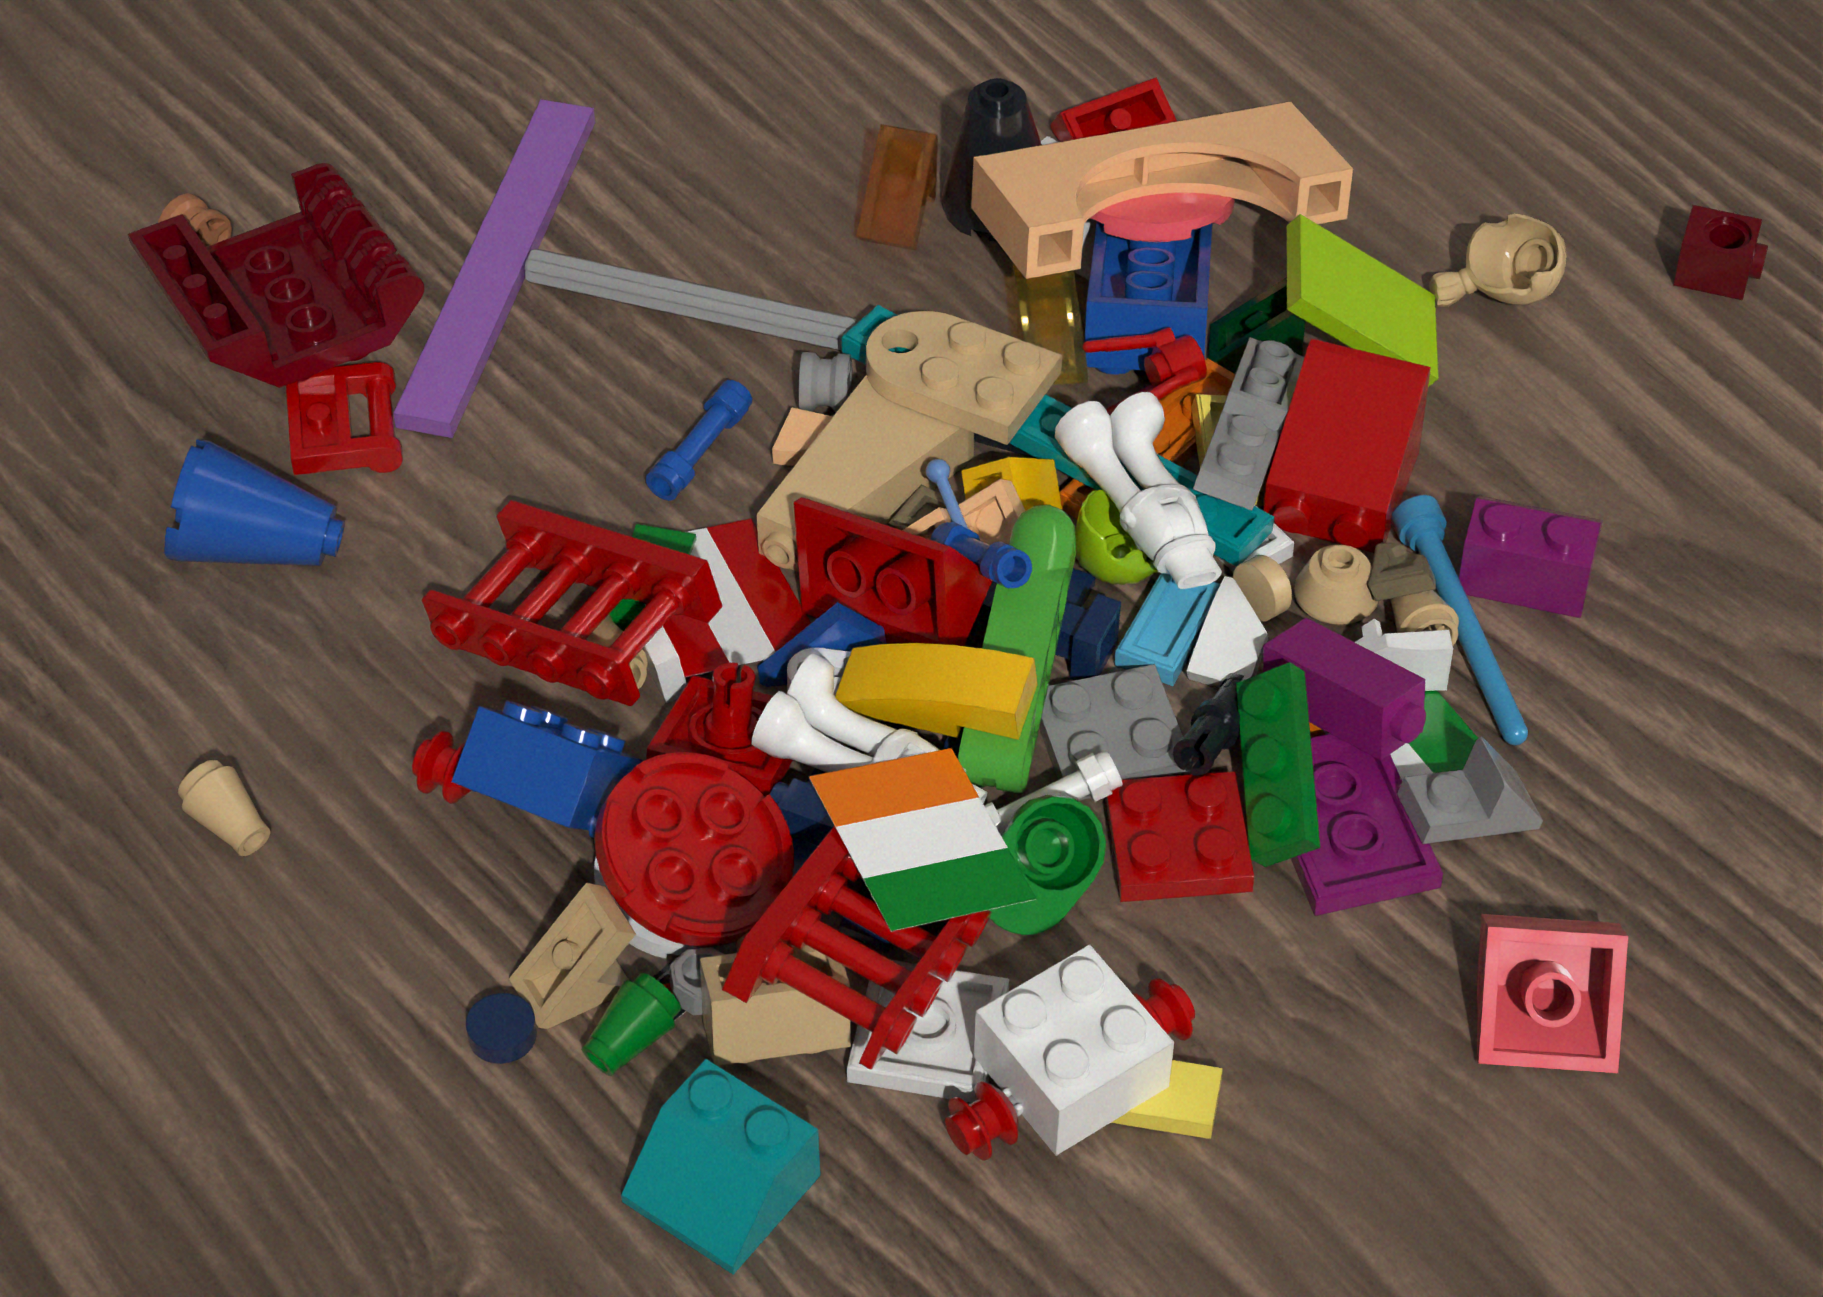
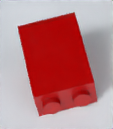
M1311 338L1266 481L1264 511L1274 516V523L1280 529L1373 553L1375 552L1376 544L1386 543L1393 525L1391 521L1392 513L1401 503L1419 454L1431 367Z

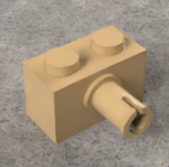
M746 933V934L743 935L740 939L737 940V944H736L737 952H738V950H739V948H740V946H741V943H742L744 937H745L748 933ZM793 945L791 946L794 948L792 956L850 987L845 966L807 945L802 950ZM737 953L700 958L703 1024L715 1065L749 1063L761 1059L804 1053L813 1054L825 1050L851 1047L849 1019L779 980L774 986L764 981L750 1000L745 1003L722 990Z

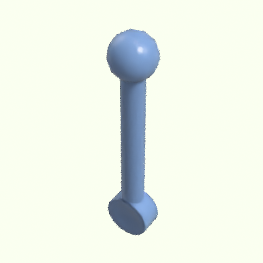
M942 459L931 460L927 464L926 476L930 481L937 484L951 521L968 529L948 480L950 466Z

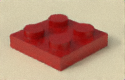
M1235 771L1206 773L1201 776L1180 775L1122 780L1123 785L1112 790V794L1104 798L1120 902L1253 892L1254 872Z

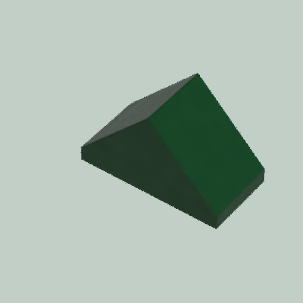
M1287 277L1210 325V360L1236 374L1250 337L1262 342L1268 340L1280 342L1291 348L1295 354L1302 356L1306 321L1287 310Z

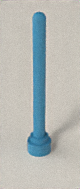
M1419 495L1411 497L1399 504L1393 511L1391 521L1404 545L1410 546L1412 550L1426 557L1436 579L1438 595L1458 615V639L1502 737L1510 745H1520L1527 739L1528 729L1442 543L1445 537L1444 530L1447 525L1443 512L1437 500L1432 496Z

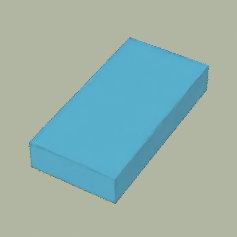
M1161 573L1115 651V666L1129 670L1155 664L1162 683L1174 686L1195 648L1220 584L1212 582L1208 585L1179 589L1170 574Z

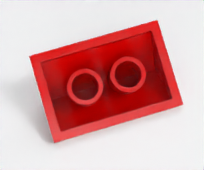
M804 497L794 501L802 613L819 618L838 602L882 626L885 632L886 643L964 646L992 584V580L982 575L979 566L950 546Z

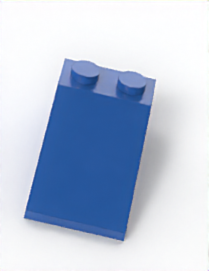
M1097 221L1087 295L1085 341L1152 334L1170 327L1176 339L1187 334L1192 336L1197 341L1204 356L1212 223L1193 229L1189 239L1170 242H1145L1106 234L1104 232V224ZM1153 347L1111 352L1086 353L1084 351L1083 367L1097 368L1103 373L1113 375L1125 374L1131 370L1145 371L1144 359L1152 355Z

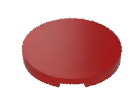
M693 752L667 753L647 759L636 765L631 772L618 782L600 810L595 830V851L599 870L608 890L620 907L638 924L648 931L672 942L689 946L712 947L736 942L752 929L792 879L794 848L785 817L770 794L765 797L748 780L729 769V762Z

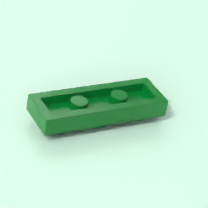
M1291 662L1236 683L1238 712L1240 714L1239 725L1249 850L1251 860L1264 867L1320 848L1305 671Z

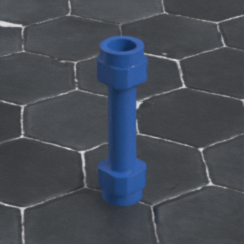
M734 380L724 381L705 402V415L674 452L667 451L654 464L646 476V484L656 496L668 501L674 500L694 478L695 471L693 466L724 428L731 429L746 414L752 404V396L745 386Z
M955 522L943 523L932 533L930 540L954 548L979 566L984 577L1008 589L1018 588L1024 585L1031 575L1032 562L1029 556L1009 544L1001 541L994 542L991 545L980 541L978 534Z

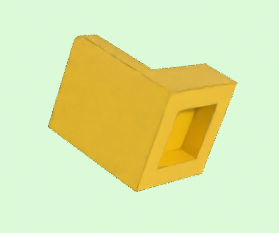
M1007 457L961 470L966 500L999 479L1012 481L1025 511L1038 505H1051L1062 510L1054 459Z

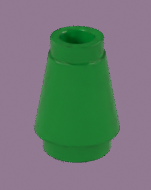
M640 973L633 982L625 980L590 1035L588 1042L581 1050L596 1068L608 1076H613L620 1067L625 1066L675 1028L673 1019L681 1011V1005L662 983L646 973Z

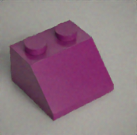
M1485 496L1477 497L1464 543L1459 580L1466 595L1581 618L1603 520Z

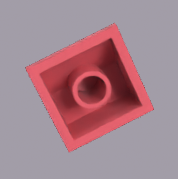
M1481 914L1477 970L1478 1064L1618 1073L1628 935L1621 925L1610 922Z

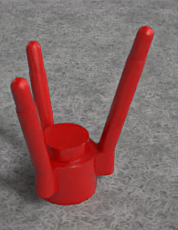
M1170 327L1152 334L1085 341L1082 346L1086 353L1153 347L1152 355L1144 359L1145 371L1151 384L1134 394L1151 392L1158 400L1163 399L1178 389L1205 379L1207 375L1205 358L1197 341L1188 334L1176 339ZM1125 399L1106 408L1108 414L1111 415L1115 408Z

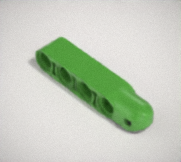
M1051 505L1033 506L1023 512L1017 518L1012 529L1009 545L1025 552L1032 562V572L1028 581L1018 588L1008 589L997 584L982 649L1034 658L1038 685L1019 740L964 727L958 760L962 767L966 769V774L971 783L981 788L989 786L996 787V790L1023 794L1029 778L1076 557L1075 526L1071 518L1063 510Z

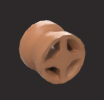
M189 193L179 195L170 201L158 220L159 223L183 214L205 247L231 238L232 227L230 220L218 210L208 209L203 200Z

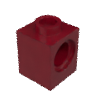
M1692 205L1681 245L1673 286L1743 300L1749 277L1761 278L1768 245L1757 243L1762 219Z

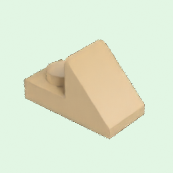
M585 883L509 978L519 997L531 1006L538 1028L549 1029L612 1000L625 980L629 981L616 958L636 933L605 886Z

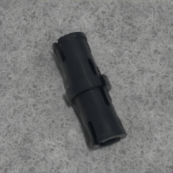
M1232 674L1226 677L1212 699L1201 702L1191 718V728L1177 742L1173 749L1174 761L1183 771L1191 759L1197 757L1199 759L1193 765L1189 774L1201 776L1208 773L1220 752L1232 747L1239 739L1240 714L1238 712L1237 691L1235 690L1237 689L1236 683L1243 681L1244 675Z

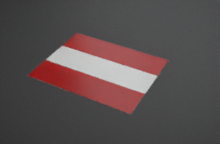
M752 518L687 531V533L696 534V542L691 555L708 560L723 607L709 623L684 615H672L663 625L679 655L685 677L712 672L724 663L734 662L738 663L739 666L766 660L811 624L807 615L802 613V606L780 567L770 562L767 557L759 554L758 530Z

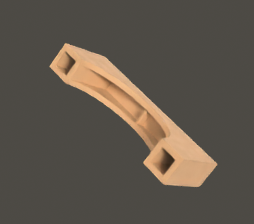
M1285 102L974 157L971 208L1022 275L1029 279L1081 269L1084 223L1097 214L1098 211L1108 206L1147 195L1204 193L1226 196L1268 209L1288 223L1299 214L1316 224L1347 219L1353 168L1292 102Z

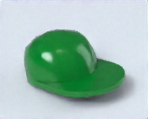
M1044 795L1028 800L1014 812L1001 836L1037 899L989 910L992 912L989 919L1000 928L1011 933L1033 935L1054 927L1067 915L1094 881L1104 863L1106 848L1104 831L1101 822L1088 806L1071 797Z

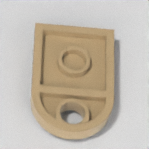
M915 311L894 316L881 323L872 332L866 345V375L868 381L885 399L1006 445L1009 444L1059 377L1062 368L1061 354L959 317L934 311ZM902 347L907 348L911 351L906 353H895L889 351L888 349Z

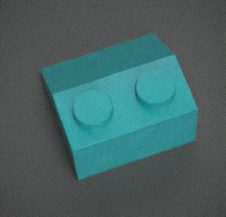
M705 1059L661 1107L622 1191V1202L734 1275L821 1176L818 1129Z

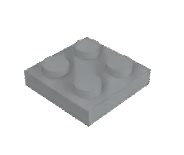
M1155 664L1048 686L1039 729L1058 780L1077 771L1074 761L1091 753L1096 755L1104 750L1109 753L1122 780L1191 775L1189 773L1192 768V759L1184 771L1174 761V746L1183 738V735ZM1087 795L1077 801L1090 799L1091 797Z

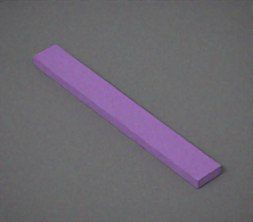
M540 99L395 408L393 415L396 428L453 438L523 284L526 259H528L531 250L539 248L594 127V108Z

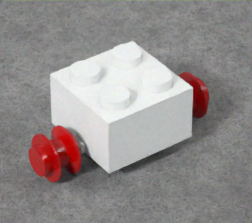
M1088 945L976 1010L974 1057L1000 1089L980 1081L974 1087L976 1101L968 1104L960 1097H953L949 1100L950 1116L945 1119V1125L951 1140L963 1154L973 1153L981 1160H988L992 1156L991 1141L998 1137L1008 1145H1013L1017 1142L1018 1116L1022 1114L1055 1156L1169 1087L1174 1041L1169 1037V1034L1171 1033L1183 1041L1192 1036L1193 1027L1191 1021L1195 1018V1010L1190 998L1179 985H1169L1160 978H1154L1148 984L1149 998L1144 1000L1138 994L1131 993L1093 947Z

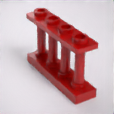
M513 500L496 515L506 541L507 551L463 599L434 590H429L422 598V603L431 622V632L445 647L452 650L461 649L487 658L499 666L508 665L535 674L547 682H559L586 691L597 699H609L627 706H633L640 698L629 663L672 615H684L709 623L723 607L708 560ZM525 568H536L548 572L545 578L511 615L489 609L493 602ZM573 583H583L598 588L560 631L537 624ZM622 599H634L647 604L610 647L586 640Z
M834 826L744 937L722 990L747 1003L764 981L773 986L778 980L872 1032L859 1061V1064L872 1070L886 1049L896 1055L900 1052L917 1021V1017L912 1012L922 1018L926 1015L942 986L943 981L939 978L949 982L962 961L967 947H973L981 936L992 912L987 910L941 920L939 922L945 926L938 936L929 933L919 926L891 932L877 904L846 887L848 879L855 882L858 877L863 878ZM832 911H835L921 960L913 971H910L820 921L822 913L830 915ZM793 945L802 950L807 945L892 992L895 996L887 1007H884L792 956L794 948L791 946Z

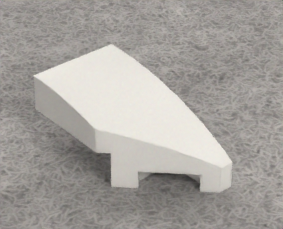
M1224 576L1214 597L1186 670L1189 680L1220 688L1226 677L1232 674L1244 675L1243 680L1257 674L1263 656V645L1268 641V634L1234 578Z
M1376 619L1361 627L1363 637L1355 643L1426 679L1425 691L1447 690L1453 654L1449 630L1386 633L1382 635L1380 622Z

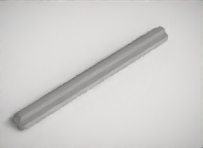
M542 249L531 250L524 267L525 279L530 283L842 351V336L858 323L855 318Z

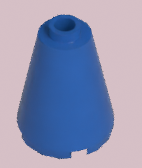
M198 438L196 439V447L191 446L187 453L174 491L171 508L176 509L175 522L180 523L179 530L171 527L166 528L164 553L167 559L179 562L321 566L325 555L336 557L342 541L345 521L335 519V505L211 441Z

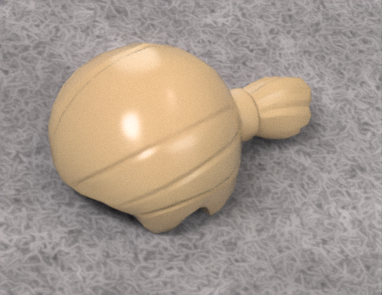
M1515 213L1508 215L1507 220L1500 223L1485 222L1473 232L1468 243L1466 268L1459 270V272H1439L1431 277L1429 287L1430 292L1435 295L1436 307H1449L1459 301L1466 293L1471 294L1477 290L1493 299L1511 305H1529L1545 299L1556 289L1565 271L1567 251L1564 239L1553 226L1532 217Z

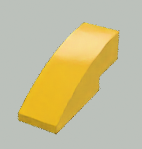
M903 643L852 648L835 698L849 710L859 715L958 738L961 728L965 727L1019 740L1038 685L1035 659L990 649L944 644Z

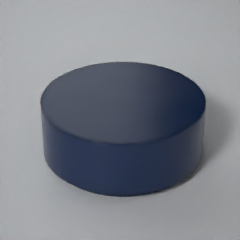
M497 993L482 998L472 1006L466 1018V1030L470 1048L475 1055L490 1063L504 1064L516 1061L525 1056L536 1041L537 1030L534 1012L528 1002L513 994Z

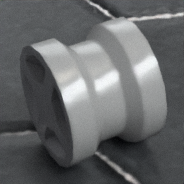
M802 352L799 373V409L812 412L818 406H829L837 412L851 395V354H837L833 359H821L814 352Z

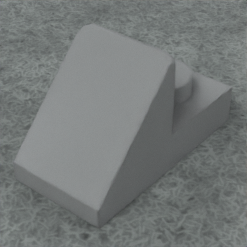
M1479 737L1476 740L1463 770L1404 777L1397 793L1422 844L1536 830L1540 828L1543 822L1517 771L1483 737Z

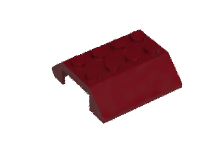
M328 163L316 164L291 174L300 212L205 247L183 214L128 234L131 246L210 362L278 388L296 381L303 382L314 374L348 361L360 360L371 352L391 345L422 298L424 283L409 266L404 256L402 257L399 253L396 255L397 249L394 243L388 238L370 212L364 208L363 203L356 197L352 198L354 195L351 191L352 189L345 183L335 167Z

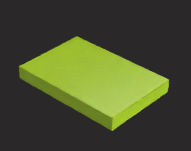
M1299 214L1287 225V310L1353 349L1431 367L1428 387L1437 381L1439 377L1435 295L1305 216Z

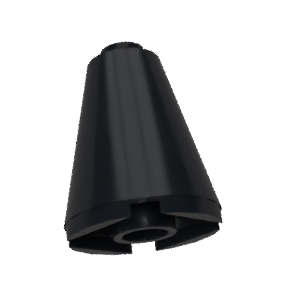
M1001 78L990 79L978 84L969 93L942 190V206L947 220L961 233L971 236V229L989 233V241H996V239L971 208L974 157L1042 145L1026 93L1019 85Z

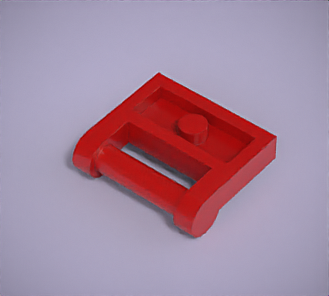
M382 362L337 366L314 374L306 381H296L286 385L290 456L294 475L369 467L375 472L387 473L401 466L403 461L402 445L394 435L391 395L396 389L395 372L391 366ZM363 394L367 397L370 436L352 438L349 395Z

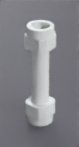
M1104 750L1096 755L1091 753L1074 761L1077 768L1076 772L996 810L992 802L984 805L1000 835L1006 829L1014 812L1030 799L1044 795H1056L1079 800L1090 795L1092 801L1096 802L1111 795L1112 790L1122 786L1123 783L1109 753Z

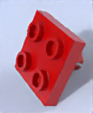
M734 662L718 666L713 672L712 680L693 675L647 747L646 760L655 756L676 752H693L713 756L729 762V769L748 780L766 797L771 793L775 784L782 781L793 762L792 759L774 758L752 745L755 726L764 708L773 696L753 691L756 675L754 670L747 665H744L741 669L740 683H736L738 663Z

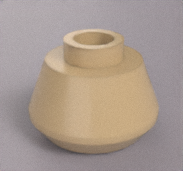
M1329 545L1319 549L1309 559L1296 578L1294 593L1297 603L1309 616L1328 625H1349L1366 618L1376 609L1379 601H1375L1368 586L1372 568L1368 558L1358 549L1347 545Z

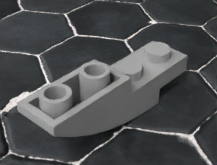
M1251 337L1249 338L1193 490L1248 510H1253L1288 413L1304 356L1295 354L1291 348L1277 341L1268 340L1262 342Z

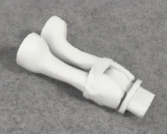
M1140 392L1131 395L1122 401L1111 415L1108 414L1105 407L1098 401H1088L1069 410L1057 424L1055 438L1069 459L1082 467L1115 503L1120 512V525L1132 537L1137 548L1143 551L1151 560H1154L1153 566L1158 572L1170 574L1179 589L1208 585L1216 581L1222 573L1213 558L1216 544L1212 537L1208 536L1207 525L1196 496L1187 487L1180 485L1169 473L1157 456L1153 446V442L1162 430L1165 421L1163 407L1157 397L1151 392ZM1120 461L1123 463V465L1127 468V470L1131 473V475L1135 478V480L1140 484V486L1144 490L1141 491L1135 485V483L1129 477Z
M811 653L803 661L790 684L787 694L778 691L764 708L752 736V745L774 758L792 759L826 772L939 751L934 745L921 738L917 732L907 729L897 730L865 718L845 707L833 695L834 666L829 660L816 653ZM836 741H839V742H841V743H844V744H846V745H849V746H851V747H854V748H856V749H858V750H860V751H862V752H864V753H866V754H868V755L862 754V753L857 752V751H855V750H852V749H850V748H848V747H845V746L841 745L840 743H838V742H836ZM972 784L982 803H984L987 791Z

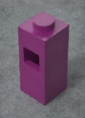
M1307 617L1263 645V672L1289 662L1305 671L1309 722L1380 761L1404 744L1415 740L1423 732L1426 721V712L1424 710L1426 679Z

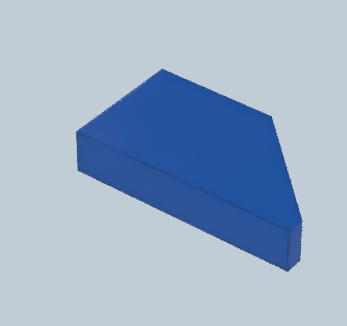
M837 602L758 666L760 684L766 687L787 685L788 663L796 653L804 649L826 648L851 652L852 648L886 644L884 628Z

